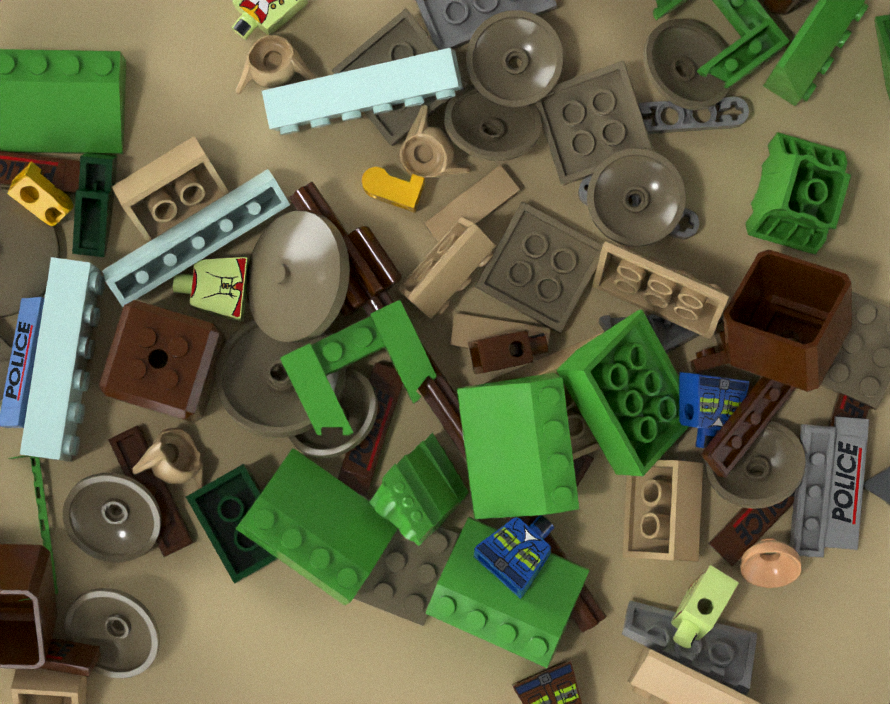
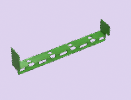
M32 456L8 458L30 457L41 538L43 546L51 552L55 594H58L39 457ZM38 487L40 489L41 498H39ZM42 519H44L45 531L43 530Z

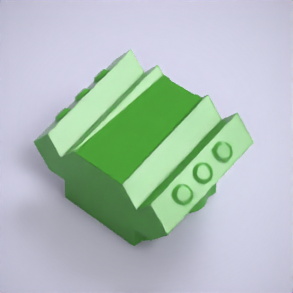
M777 132L767 145L770 155L761 165L762 176L757 193H755V197L751 202L753 213L745 223L749 236L816 254L826 242L828 231L837 227L851 177L850 174L845 172L848 164L844 151Z
M432 432L425 441L423 440L410 454L405 455L397 465L395 463L383 476L381 486L369 503L381 517L392 522L405 538L420 546L457 509L469 492L463 484L461 476L454 469L453 463L446 456L444 448L440 446Z

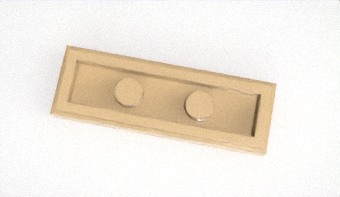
M500 164L424 222V225L436 241L439 242L460 217L477 225L520 192V189Z
M455 313L450 346L469 349L468 342L527 330L528 336L544 333L549 345L551 328ZM510 344L509 346V352L511 355L516 354V347L514 344ZM547 353L533 355V359H542L547 356Z

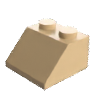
M41 668L16 669L11 686L13 704H86V676Z

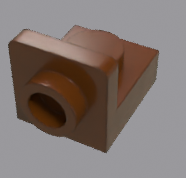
M724 331L715 334L720 352L716 353L714 347L696 352L697 359L689 362L693 374L730 363L726 353Z

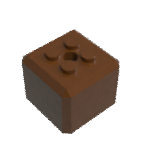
M770 249L758 253L723 313L726 353L730 365L806 392L818 389L852 327V283L848 275Z
M133 300L123 307L99 386L103 394L112 399L194 423L204 417L215 381L217 361L227 339L222 330L214 323ZM157 350H163L168 355L167 364L160 369L153 368L150 363L152 353Z
M0 544V668L38 669L46 662L58 617L51 552L43 545Z

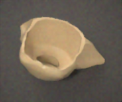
M268 34L258 38L253 43L246 57L243 73L236 92L241 94L251 80H254L263 88H276L289 84L295 73H299L308 80L315 79L316 76L306 66L301 56L285 37Z
M421 106L416 120L399 150V160L405 171L410 176L414 174L425 179L452 174H468L470 172L469 167L453 163L455 149L450 137L441 128L428 126V106Z
M179 428L162 430L153 445L132 468L134 474L152 468L154 475L168 484H182L194 478L198 489L204 486V466L200 459L201 453L197 450L189 434Z

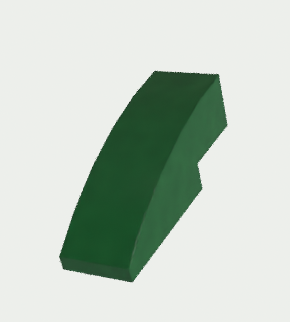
M84 153L80 156L79 188L76 190L72 254L96 257L106 256L115 194L112 186L116 183L118 156Z

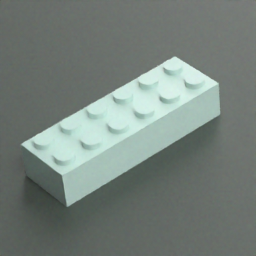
M51 257L20 449L21 455L72 462V456H77L80 437L76 436L77 424H82L85 414V405L81 404L83 391L88 390L90 373L86 372L88 359L93 358L95 350V340H91L92 329L98 326L100 319V308H96L98 295L103 294L105 287L104 276H101L102 271L92 263Z

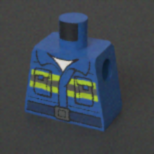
M680 372L679 422L683 426L698 428L695 447H707L717 434V430L722 428L745 399L749 381Z
M539 515L529 526L520 518L515 517L474 548V558L521 599L551 554V546L544 539L551 533L554 526L543 515Z

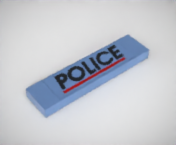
M43 297L21 298L0 410L1 427L24 428L45 299Z

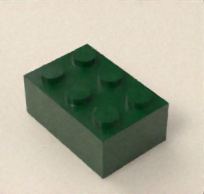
M246 464L238 466L186 496L234 584L279 560L236 530V527L262 492Z

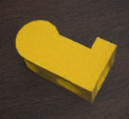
M31 161L12 180L7 194L47 225L56 226L74 208L73 202L66 193L55 188V185L40 174L41 169Z
M371 167L364 172L362 185L366 194L371 198L415 213L425 186V178L412 174L410 182L388 175L386 170L381 167Z

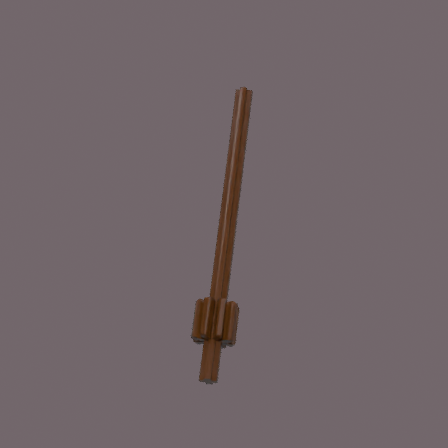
M310 182L295 191L289 199L296 210L316 213L329 219L340 231L346 244L350 273L346 297L340 309L341 314L348 316L363 307L370 317L371 313L394 303L387 291L402 279V275L368 226H361L348 234L314 182ZM421 342L437 377L433 380L427 376L418 390L466 460L458 395ZM539 515L520 516L518 518L529 526ZM505 517V519H506L507 522H509L510 520H512L513 518H515V517ZM550 533L544 541L551 546V553L569 560ZM585 583L571 614V617L582 633L595 627L607 617Z

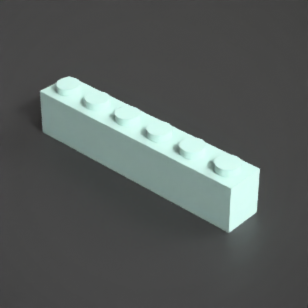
M447 48L263 90L262 95L269 129L280 131V135H288L299 132V126L311 124V128H319L330 125V119L342 117V121L359 119L362 117L361 112L373 110L374 114L390 112L393 110L392 105L404 103L405 107L424 104L423 98L436 96L437 100L455 97V91L462 90L463 86L456 52L452 48Z
M267 169L102 270L105 282L121 306L124 307L127 303L138 299L285 209L290 203L271 172Z

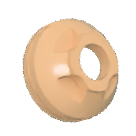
M774 538L762 539L761 542L747 549L741 558V574L747 582L759 587H782L795 581L801 573V561L798 552L791 546L776 541ZM766 552H777L772 555L764 554Z

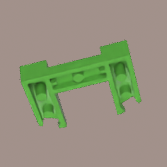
M656 0L658 8H654L653 16L657 21L688 0ZM712 0L741 38L697 70L699 75L706 77L709 73L724 81V87L728 89L787 46L790 42L789 39L757 0Z
M400 300L371 313L370 317L312 345L309 343L280 357L282 365L317 435H322V427L343 428V436L353 434L350 424L326 376L385 348L413 404L417 403L421 398V395L416 391L427 376L433 380L437 377Z

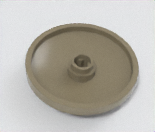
M0 189V318L19 314L21 298L43 297L46 293L51 257L60 258V244L55 227L47 225L9 196L6 189Z
M307 211L288 212L275 219L264 230L253 249L247 272L248 303L257 325L265 334L275 340L289 343H304L313 340L330 327L340 312L349 283V256L340 231L329 219Z
M254 319L240 327L222 348L215 370L217 392L229 416L244 429L265 437H291L313 429L310 419L282 365L280 357L309 343L312 345L332 335V332L327 329L320 336L308 342L289 343L269 337L261 330ZM346 367L326 376L338 402H340L346 386Z

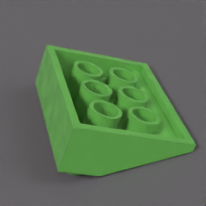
M818 0L763 86L793 106H796L801 99L807 102L817 87L812 81L818 72L823 75L826 73L834 61V58L829 55L835 46L842 48L852 33L847 30L849 24L853 19L859 22L869 5L864 3L865 0Z
M0 49V151L12 153L123 154L126 59L120 51Z
M637 310L577 349L556 370L559 376L563 377L564 385L616 475L644 476L689 427L683 426L679 422V376L643 310Z
M555 373L457 388L474 519L548 515L578 510L579 501L563 377Z
M294 448L291 449L236 527V530L343 605L353 600L398 529L392 522L381 517L367 499Z
M468 517L436 585L425 614L547 668L554 658L590 569L551 553L525 595L520 599L474 558V548L498 529Z

